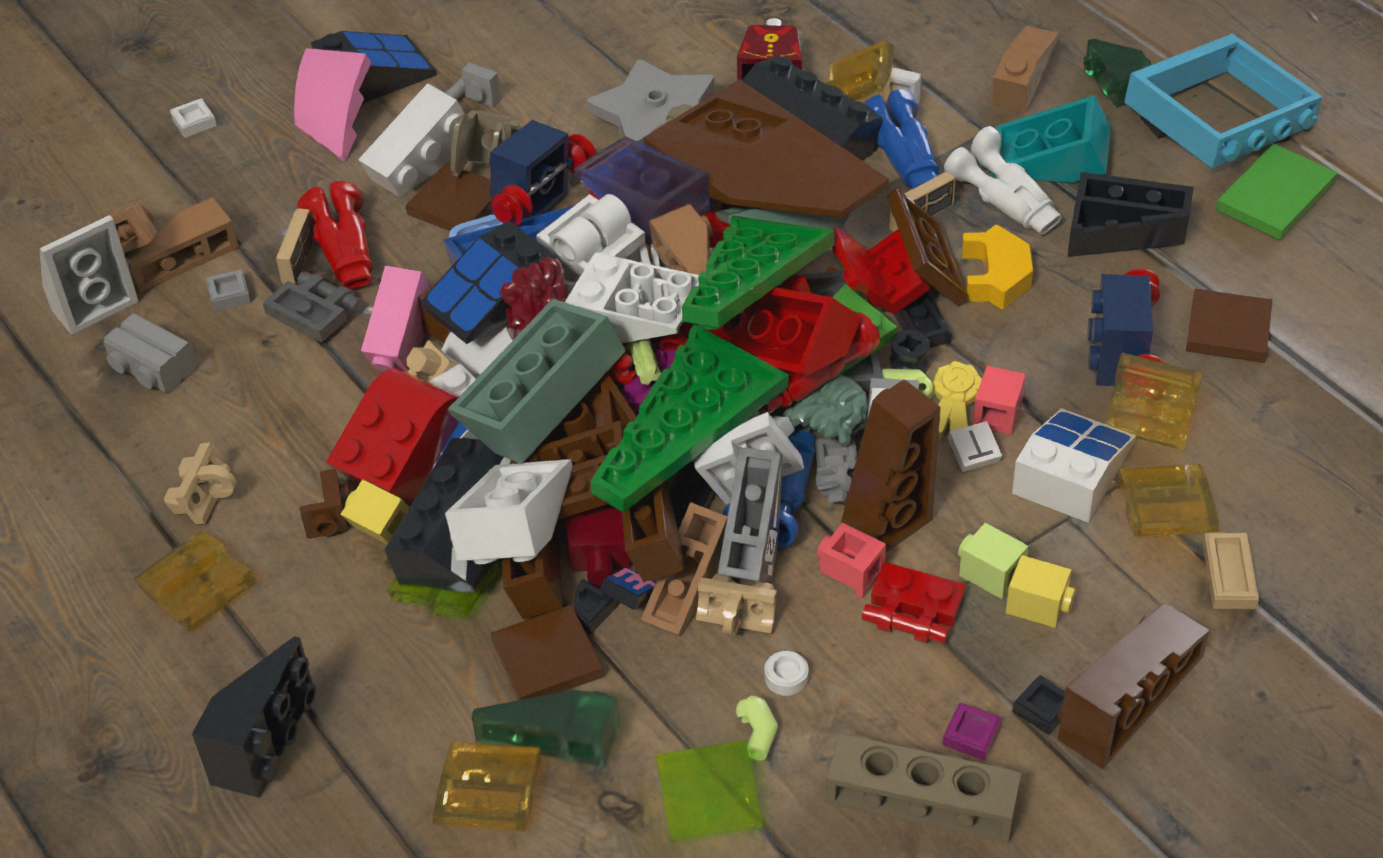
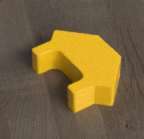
M994 225L986 232L963 233L962 258L982 260L985 264L986 272L985 275L967 276L966 290L969 295L968 302H990L1000 309H1005L1031 288L1033 265L1030 244L999 225Z

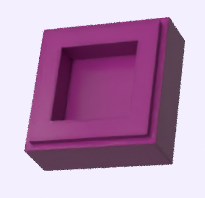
M959 702L943 735L942 745L985 761L1001 727L1002 717Z

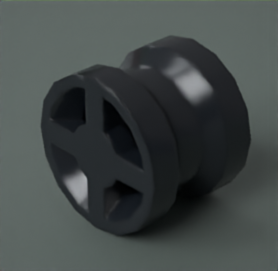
M903 330L896 333L891 339L892 354L890 356V368L919 369L925 374L928 369L927 355L930 348L928 337L916 330Z

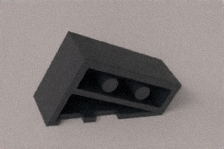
M1081 172L1067 257L1184 244L1194 187Z

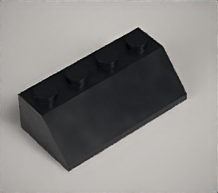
M774 56L772 59L757 62L742 80L857 158L861 159L872 155L882 117L871 111L868 105L854 101L844 95L841 89L829 86L818 80L814 73L803 71L796 67L790 59L783 56Z

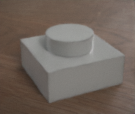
M470 62L462 69L465 97L494 107L501 100L497 72Z

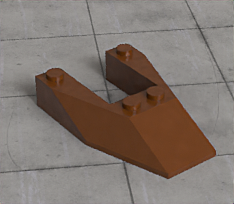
M605 373L586 396L576 404L561 423L552 430L535 451L523 462L571 459L573 468L557 520L608 504L591 493V479L610 450L619 445L623 438V430L629 421L634 422L636 419V415L608 373ZM513 460L510 461V464H517V463H518V462H515V461H513ZM664 481L624 513L622 512L625 550L643 583L684 570L680 536L667 483ZM557 522L551 540L542 548L537 557L523 562H516L513 560V557L502 558L503 589L523 620L563 608Z

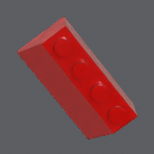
M775 287L765 294L762 299L755 301L744 309V312L737 314L726 322L723 327L707 331L781 371L809 376L848 353L862 317L833 297Z

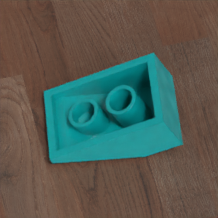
M1095 95L996 126V130L1002 137L999 150L1001 157L1006 163H1015L1023 167L1033 180L1073 183L1080 180L1081 172L1107 173L1111 125ZM989 171L992 177H997L994 173Z

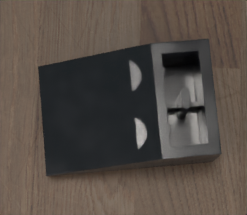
M294 636L212 696L192 732V736L211 786L260 798L267 782H272L276 777L279 759L286 745L290 746L294 742L297 735L298 722L303 712L311 708L316 696V686L312 682L309 671V660L305 657L299 637Z

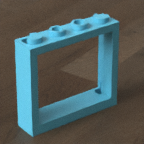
M1232 33L1131 73L1124 103L1213 169L1314 126L1318 119L1317 113L1322 96ZM1228 72L1277 107L1278 110L1220 134L1169 95Z

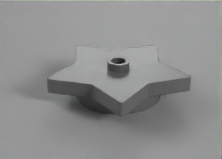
M639 59L636 61L623 85L587 99L588 112L616 125L619 134L625 141L626 148L636 153L645 149L643 137L651 133L657 126L666 122L667 114L672 107L681 106L682 104L696 106L706 100L714 89V76L670 75Z

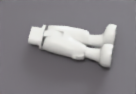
M985 127L975 136L971 146V153L966 148L960 147L950 154L945 162L944 171H948L953 175L956 181L968 182L978 187L979 195L983 201L992 204L1005 215L1022 224L1024 228H1033L1040 235H1044L1061 221L1062 215L1054 209L1052 199L1025 172V169L1015 163H1006L1001 157L999 150L1002 137L994 127ZM977 163L994 173L997 179L989 177L979 168Z

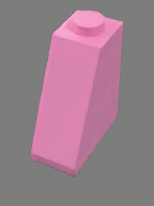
M385 266L361 349V352L371 363V366L377 370L384 372L391 368H399L408 371L409 367L407 366L406 358L413 347L420 346L426 334L423 331L418 297L427 291L431 285L421 271Z

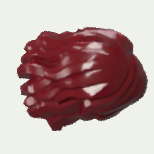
M546 257L538 263H531L528 268H516L512 274V282H506L501 286L499 295L505 303L512 307V309H505L508 318L507 331L512 341L552 299L565 302L568 298V288L563 282L565 275L561 274L562 265L559 260Z

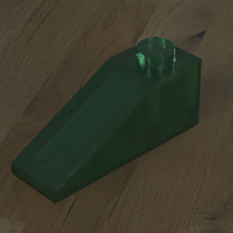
M574 689L476 708L471 716L476 742L600 767L606 766L620 724L616 697H610L597 691L584 692Z

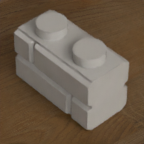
M131 314L121 323L120 328L116 327L104 337L103 342L108 354L106 358L109 365L118 373L122 374L126 371L132 374L145 388L150 389L154 386L169 394L181 383V379L185 380L197 369L198 364L192 343L137 314Z

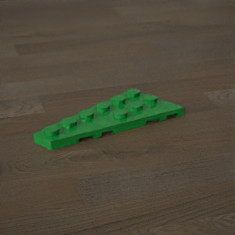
M733 216L731 227H726L724 231V240L717 243L706 263V272H701L698 277L699 285L692 287L682 305L683 322L699 324L700 328L707 330L723 327L730 319L744 312V309L762 299L769 291L783 284V281L794 273L801 271L804 266L819 258L822 253L835 245L834 230Z
M694 324L689 331V338L685 345L680 344L676 350L675 360L669 369L663 370L639 406V414L634 422L629 421L623 430V438L619 445L610 450L592 477L591 493L624 513L708 449L713 443L788 388L789 374Z

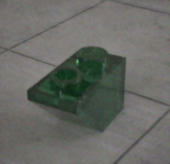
M1098 39L1088 40L1087 53L1083 59L1086 73L1092 76L1100 86L1103 95L1107 96L1116 108L1127 105L1124 101L1131 73L1153 65L1142 50Z

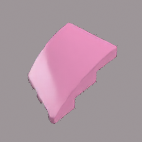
M306 48L299 67L295 88V126L307 136H311L320 146H325L333 152L339 160L346 161L357 136L352 125L364 100L359 89L371 61L363 53Z

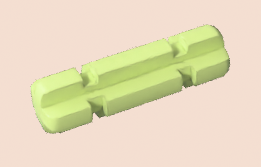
M650 339L627 342L636 373L640 377L641 383L649 385L652 380L657 381L661 372L659 367H657L658 363L654 350L651 348Z

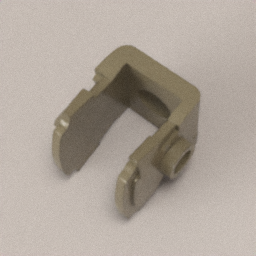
M477 110L470 111L467 115H459L452 136L450 171L453 172V175L458 177L468 161L489 164L490 152L511 137L516 131L520 130V119ZM487 130L495 131L492 148L488 147L484 141V134Z

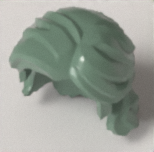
M838 375V377L827 381L800 401L792 402V405L782 413V416L789 417L793 427L800 423L805 427L810 423L812 430H818L819 435H823L826 440L839 435L838 441L841 447H847L851 437L858 430L866 427L869 400L866 397L865 391L854 380Z

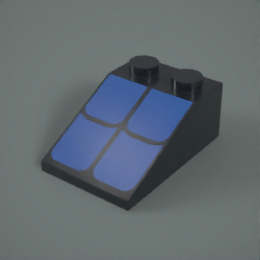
M340 31L311 42L312 49L363 53L368 56L371 64L359 89L364 98L362 104L437 76L436 69L407 35Z
M508 221L478 237L420 301L421 308L464 343L468 344L508 322L505 309H512V307L505 303L499 295V291L504 283L512 282L513 271L516 268H528L531 263H538L546 257L557 259L556 255Z

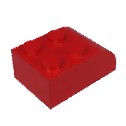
M399 368L388 369L381 373L368 387L326 463L359 484L363 479L401 498L410 507L459 422L450 414L448 408L460 396Z

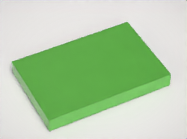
M1273 144L1217 200L1215 210L1281 240L1336 182L1338 172Z

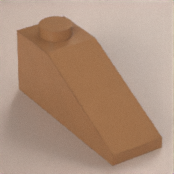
M1027 25L1023 28L1004 52L993 77V105L1027 112L1059 38V33Z
M213 197L180 211L154 236L150 243L143 246L128 261L138 292L140 293L239 248L233 222Z
M138 200L126 204L110 214L114 220L123 253L150 243L157 233L153 225L154 218L144 205H140Z
M691 204L649 221L653 248L669 269L696 275L706 272V263L711 255L709 238L712 237L713 232L708 219L704 215L699 216Z
M690 502L678 530L684 570L657 579L640 619L641 621L681 637L697 611L699 598L698 583L701 577L712 579L715 574H718L728 516Z

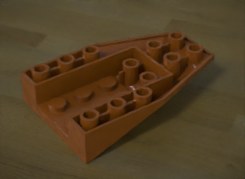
M740 79L643 137L647 166L655 172L648 174L649 177L658 176L668 185H675L690 190L694 194H701L719 200L724 204L843 218L889 186V178Z

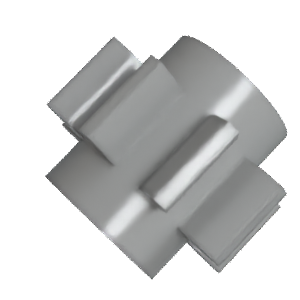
M841 453L826 456L825 463L827 466L817 468L816 470L817 488L823 496L828 497V503L830 504L837 502L846 504L857 462L854 460L853 454L842 456Z

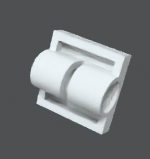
M589 194L536 235L537 242L555 254L557 260L580 276L595 252L625 259L645 243V231L631 223L627 207L619 198L612 194H606L600 200Z

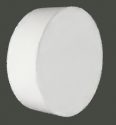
M792 651L777 652L770 656L765 663V683L772 692L783 696H790L801 692L806 687L809 678V668L807 661L800 654Z

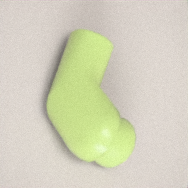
M882 369L883 379L918 380V390L930 399L933 397V383L919 369Z
M751 695L747 699L739 701L736 707L737 717H742L741 721L743 723H750L753 729L745 749L746 754L754 760L763 761L767 758L778 730V723L766 701L758 696Z

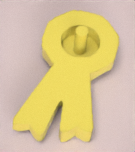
M953 361L951 364L938 368L935 374L933 390L936 397L940 400L938 405L941 407L939 440L943 437L948 424L950 425V431L968 426L966 406L975 402L982 378L972 365Z

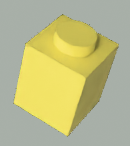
M362 479L357 489L348 496L345 508L340 515L357 530L388 545L410 507L401 498Z
M1021 555L1009 584L1006 614L1056 628L1061 612L1069 614L1075 597L1076 589L1069 587L1071 569Z

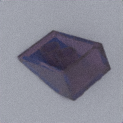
M626 136L575 168V175L599 199L606 194H612L619 198L630 213L631 223L645 231V237L652 240L650 220L691 204L699 216L704 215L710 210L708 172Z

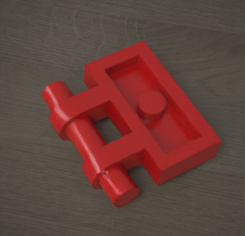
M884 562L871 592V604L873 605L865 604L861 619L877 624V629L891 632L892 629L914 635V640L925 643L933 640L945 644L950 631V627L947 626H954L966 594V584Z

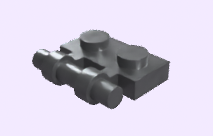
M306 271L301 272L298 276L297 283L300 286L287 281L263 302L265 314L321 343L347 320L346 310L359 313L364 305L363 300L357 298L352 290L344 286L336 287L329 283L328 278L318 273L312 275Z

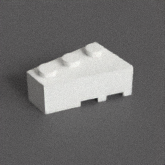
M427 83L358 160L372 181L401 198L439 171L445 164L451 162L454 126L458 116L465 115L456 99Z

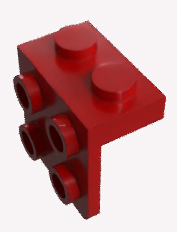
M839 227L833 229L835 245L832 246V250L844 266L843 278L853 291L857 292L860 290L874 306H882L895 315L930 289L928 282L914 272L898 229L870 250Z

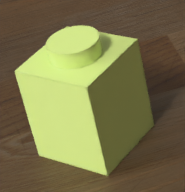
M984 523L974 535H967L959 547L958 556L961 557L959 576L1003 599L1008 593L1009 584L1021 555H1028L1029 546Z

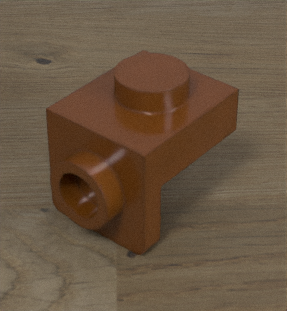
M336 468L320 471L324 502L300 507L305 533L309 539L348 531L347 520L340 514L345 508V502L350 495L348 483L340 484Z

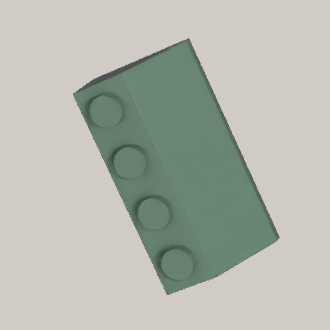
M552 299L448 408V411L494 453L522 464L552 430L561 423L576 404L586 396L599 379L611 369L613 364L626 350L607 316Z

